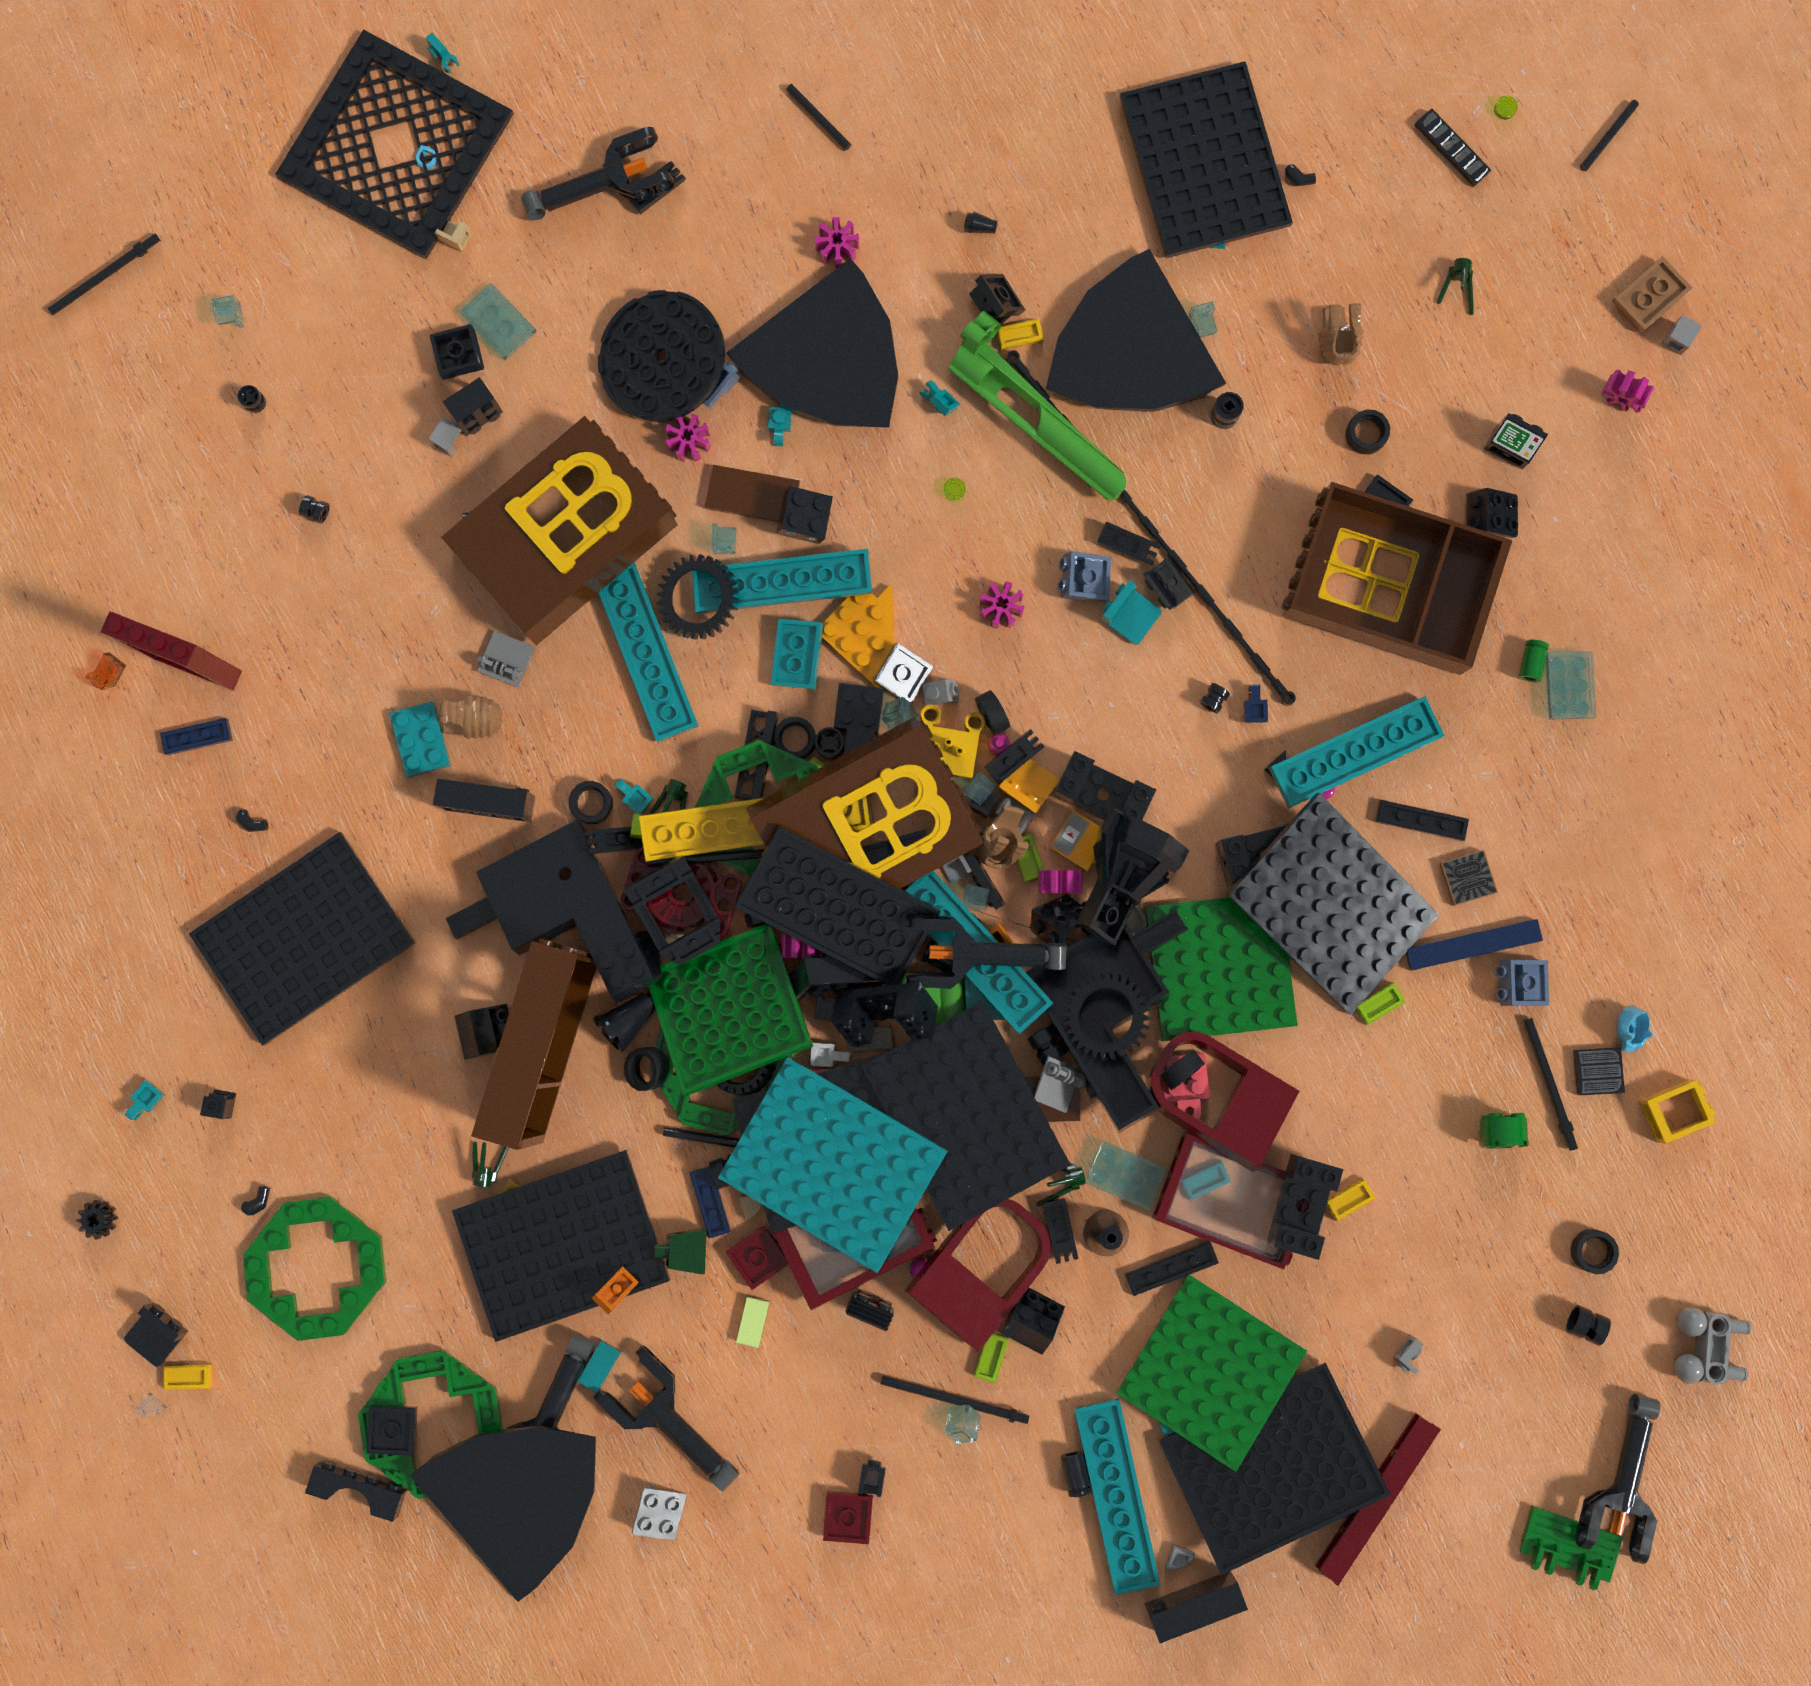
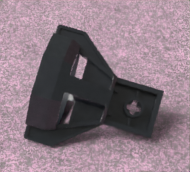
M1118 809L1109 811L1098 832L1097 841L1093 846L1098 880L1076 922L1100 941L1114 946L1134 906H1137L1142 898L1167 884L1170 877L1182 867L1189 852L1185 846L1169 833L1137 817L1125 815Z

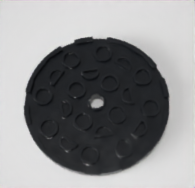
M657 290L648 292V295L638 299L634 298L626 303L608 323L601 338L602 345L600 355H598V371L601 374L603 387L608 396L619 408L629 415L649 422L675 420L691 413L702 405L718 384L725 362L723 333L715 316L696 298L679 291ZM665 351L666 359L657 361L658 353Z

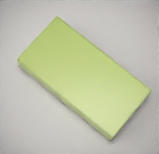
M747 1296L736 1343L759 1348L770 1301Z

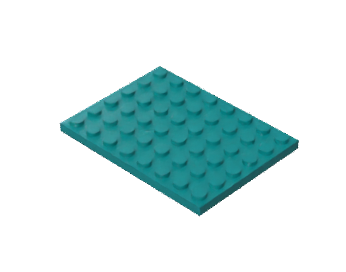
M787 1057L718 1178L878 1273L948 1150L797 1061Z

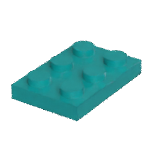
M778 619L770 685L816 690L823 631L822 622Z
M433 701L389 713L407 778L451 766L436 706Z

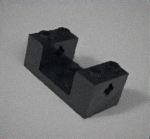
M1074 751L1053 796L1105 820L1109 811H1113V809H1118L1125 815L1143 820L1157 789L1138 780H1135L1134 783L1094 765L1095 760ZM1098 789H1107L1109 798L1107 800H1100L1097 797Z
M1289 823L1282 827L1245 836L1242 834L1222 839L1215 843L1226 886L1234 885L1257 860L1260 849L1267 848Z
M920 982L837 991L831 1023L850 1046L858 1047L871 1044L875 1020L885 1021L886 1019L896 1018L912 1040H923L924 1038H933L938 1005Z
M1290 1154L1266 1243L1279 1249L1319 1260L1325 1237L1319 1235L1330 1190L1338 1192L1343 1169ZM1303 1198L1307 1202V1208L1299 1212L1296 1209V1202Z

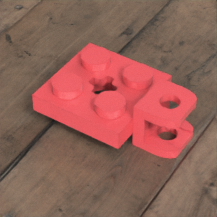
M1205 1053L1198 1054L1205 1064L1190 1076L1191 1080H1188L1186 1085L1182 1083L1171 1090L1161 1078L1162 1090L1166 1099L1170 1103H1175V1106L1184 1112L1186 1109H1189L1192 1112L1191 1116L1197 1120L1201 1117L1200 1100L1210 1099ZM1185 1055L1171 1056L1161 1075Z

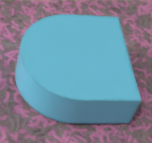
M421 145L415 155V160L418 162L417 165L424 169L420 161L421 152L423 151L424 157L427 152L432 155L436 153L435 150ZM437 157L432 158L431 162L426 164L427 169H431L436 165Z

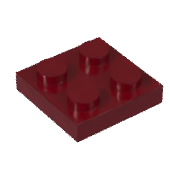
M764 1225L726 1252L751 1290L789 1265L784 1253Z
M827 1491L823 1541L869 1544L873 1495Z

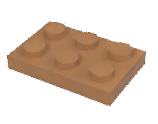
M1662 256L1612 302L1643 333L1693 287Z

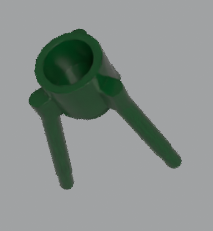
M1458 258L1455 260L1454 266L1449 267L1448 276L1439 294L1437 304L1442 302L1450 281L1455 276L1456 280L1461 281V290H1465L1467 280L1469 313L1473 315V270H1471L1472 261L1470 259Z
M670 779L668 785L665 784L663 792L649 814L655 813L665 796L667 800L661 813L667 812L672 800L679 801V798H681L680 810L685 809L688 792L685 791L687 785Z
M473 1142V1185L491 1187V1182L497 1181L499 1169L509 1147L504 1146L493 1172H491L492 1168L485 1166L487 1143H482L480 1165L478 1166L477 1142Z
M1072 1164L1060 1170L1068 1172L1064 1173L1063 1179L1048 1182L1047 1186L1051 1187L1066 1183L1069 1187L1037 1202L1036 1205L1041 1206L1043 1202L1052 1201L1073 1190L1080 1189V1185H1085L1086 1180L1082 1167L1075 1168V1165Z

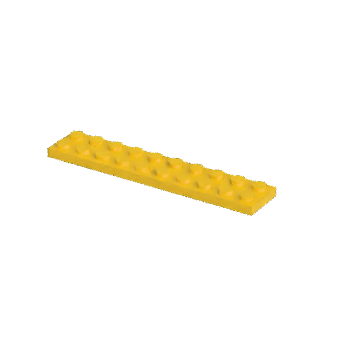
M866 796L843 809V814L853 831L862 830L870 825ZM764 798L639 816L645 860L652 861L764 844L746 810L747 807Z

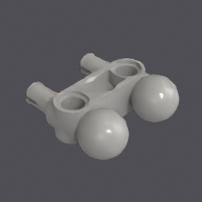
M1694 1307L1683 1309L1677 1317L1678 1328L1687 1336H1697L1695 1355H1680L1674 1362V1373L1678 1379L1687 1384L1699 1381L1715 1385L1724 1384L1726 1380L1746 1381L1748 1377L1747 1369L1744 1367L1728 1366L1730 1334L1749 1335L1751 1332L1750 1322L1730 1319L1727 1314L1702 1312ZM1716 1320V1327L1713 1329L1712 1324ZM1713 1367V1373L1709 1375V1369Z

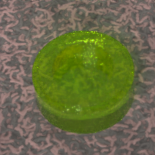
M1511 96L1500 97L1494 106L1496 116L1503 120L1512 118L1518 108L1517 101Z
M950 478L945 482L944 495L947 499L958 501L964 497L966 486L961 479Z

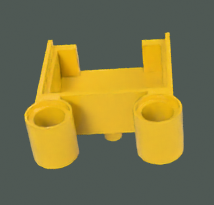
M935 705L925 706L921 711V721L923 720L925 725L927 724L933 735L930 740H933L943 754V757L940 759L949 766L953 775L972 781L979 735L985 725L983 715L978 712L969 713L964 723V728L967 731L965 732L936 727L941 717L939 708ZM933 711L936 713L937 718L934 721H927L924 717L925 713ZM971 719H978L981 726L977 729L971 728L968 724Z

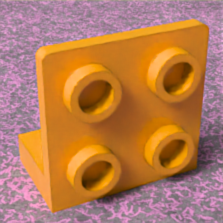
M1029 759L1001 783L998 791L1006 797L1009 796L1017 804L1035 815L1059 783V779L1038 763Z

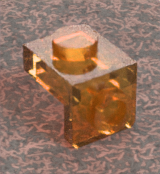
M107 652L103 654L95 671L87 673L85 678L94 687L105 690L116 686L126 665L113 654Z

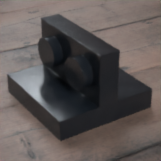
M1003 274L980 275L975 280L978 286L969 293L980 312L986 311L1000 324H1003L1011 316L1021 315L1026 310Z

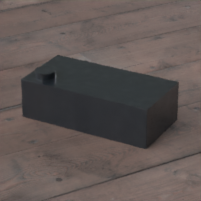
M437 778L433 806L444 811L531 823L535 796L529 792L530 790L524 788L510 789Z
M1231 1571L1144 1603L1160 1644L1248 1610L1239 1584Z

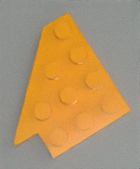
M891 585L878 598L873 594L847 597L823 622L822 639L870 684L877 688L883 687L874 682L873 679L894 645L893 587Z

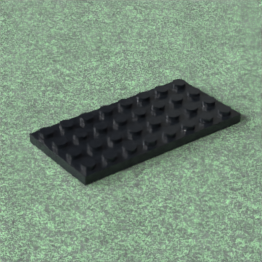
M781 825L776 829L734 904L736 908L886 985H895L901 982L930 932L919 931L916 928L910 927L909 916H939L941 913L939 908Z

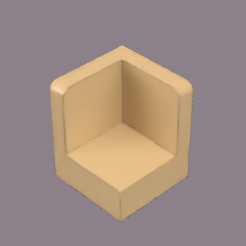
M448 221L443 231L436 229L435 234L439 241L462 252L472 232L469 226L461 221L458 225Z

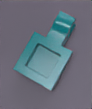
M432 32L426 37L429 45L428 51L435 59L439 57L442 60L441 63L445 72L450 74L451 70L448 64L453 62L456 66H459L457 58L448 52L447 48Z
M932 380L925 384L930 392L927 389L919 392L923 398H931L929 402L944 416L956 411L960 405L945 389L941 391Z
M769 407L768 430L774 431V446H783L784 432H791L792 411L782 407Z
M621 778L615 784L626 795L622 801L637 814H641L654 800L638 784L631 788Z
M145 1080L130 1097L135 1103L124 1115L130 1120L134 1119L136 1121L143 1113V1110L151 1112L165 1094L149 1080Z

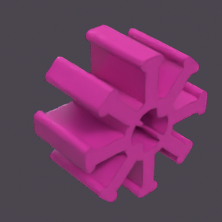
M833 217L832 225L834 230L831 231L822 222L819 226L820 237L815 236L816 251L819 252L821 250V261L824 264H828V260L833 255H836L834 258L835 267L838 268L843 264L840 255L844 254L853 261L856 259L855 248H860L859 234L856 233L854 235V224L850 221H847V225L842 230H839L840 218Z
M1615 370L1610 375L1602 391V396L1608 397L1606 402L1610 405L1621 404L1620 410L1627 412L1630 407L1634 412L1638 413L1641 412L1642 408H1645L1654 390V386L1647 385L1649 380L1646 377L1635 379V372L1628 370L1625 375L1621 370Z
M691 414L688 426H685L683 417L676 418L677 424L681 427L680 429L667 424L666 433L669 438H674L666 439V443L671 453L679 448L676 451L678 460L685 462L688 450L692 451L691 454L695 462L700 460L699 451H696L697 446L705 449L706 452L709 451L711 447L708 438L703 439V437H709L710 432L706 423L698 427L700 421L697 415ZM686 435H690V437H691V440H690V441H687V440H686V438H685Z
M1005 581L1003 594L999 593L996 582L989 585L988 589L993 597L986 596L985 593L981 595L980 605L990 606L981 610V617L983 620H986L988 616L995 614V620L992 621L993 628H999L1000 617L1004 616L1008 628L1014 626L1016 620L1012 617L1011 613L1022 617L1024 605L1018 606L1014 603L1022 601L1023 593L1021 590H1018V593L1009 597L1008 592L1012 588L1011 582ZM999 601L1002 604L1006 603L1005 609L997 607Z
M1038 870V893H1083V870Z
M782 935V958L803 959L810 955H815L817 958L826 956L820 950L790 935Z

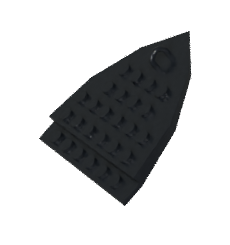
M1147 249L1129 258L1086 292L1057 339L1046 390L1096 409L1155 412L1204 398L1206 394L1226 385V382L1150 249Z
M851 258L726 353L745 378L782 408L833 426L889 428L899 378L891 323L864 273Z
M544 1426L480 1432L432 1456L428 1462L410 1476L518 1602L538 1587L575 1544L595 1492L596 1437Z

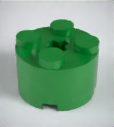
M1489 1113L1488 1115L1481 1116L1479 1120L1481 1148L1505 1149L1515 1147V1145H1519V1148L1529 1146L1525 1113H1511V1115H1504L1503 1117L1502 1113Z

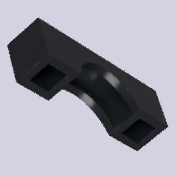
M323 1460L314 1465L305 1494L328 1500L340 1489H355L366 1497L370 1506V1515L393 1522L399 1516L407 1489L401 1488L402 1485H398L395 1482L385 1483L379 1481L380 1478L375 1475L367 1474L364 1476L358 1474V1471L354 1468L345 1467L343 1469L337 1467L336 1463Z

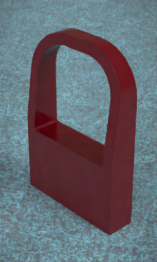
M1185 1032L1174 1037L1160 1054L1150 1073L1148 1082L1149 1091L1159 1106V1112L1199 1140L1251 1172H1254L1261 1166L1300 1092L1219 1041L1200 1032ZM1184 1044L1197 1045L1241 1074V1078L1213 1129L1170 1103L1161 1090V1073L1173 1051L1178 1046Z
M1007 1199L994 1207H1007L1025 1221L1037 1236L1038 1250L1033 1261L1002 1298L952 1256V1252L983 1213L955 1227L904 1290L978 1352L1043 1270L1050 1255V1239L1043 1224L1023 1206L1011 1199Z

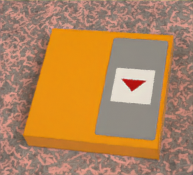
M1073 810L1049 848L1087 872L1095 860L1093 846L1097 841L1098 832L1101 827Z

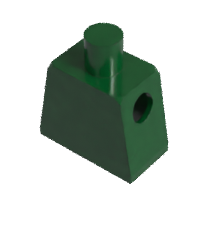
M697 1228L667 1234L666 1244L653 1245V1258H666V1267L668 1269L705 1274L706 1230L704 1228Z

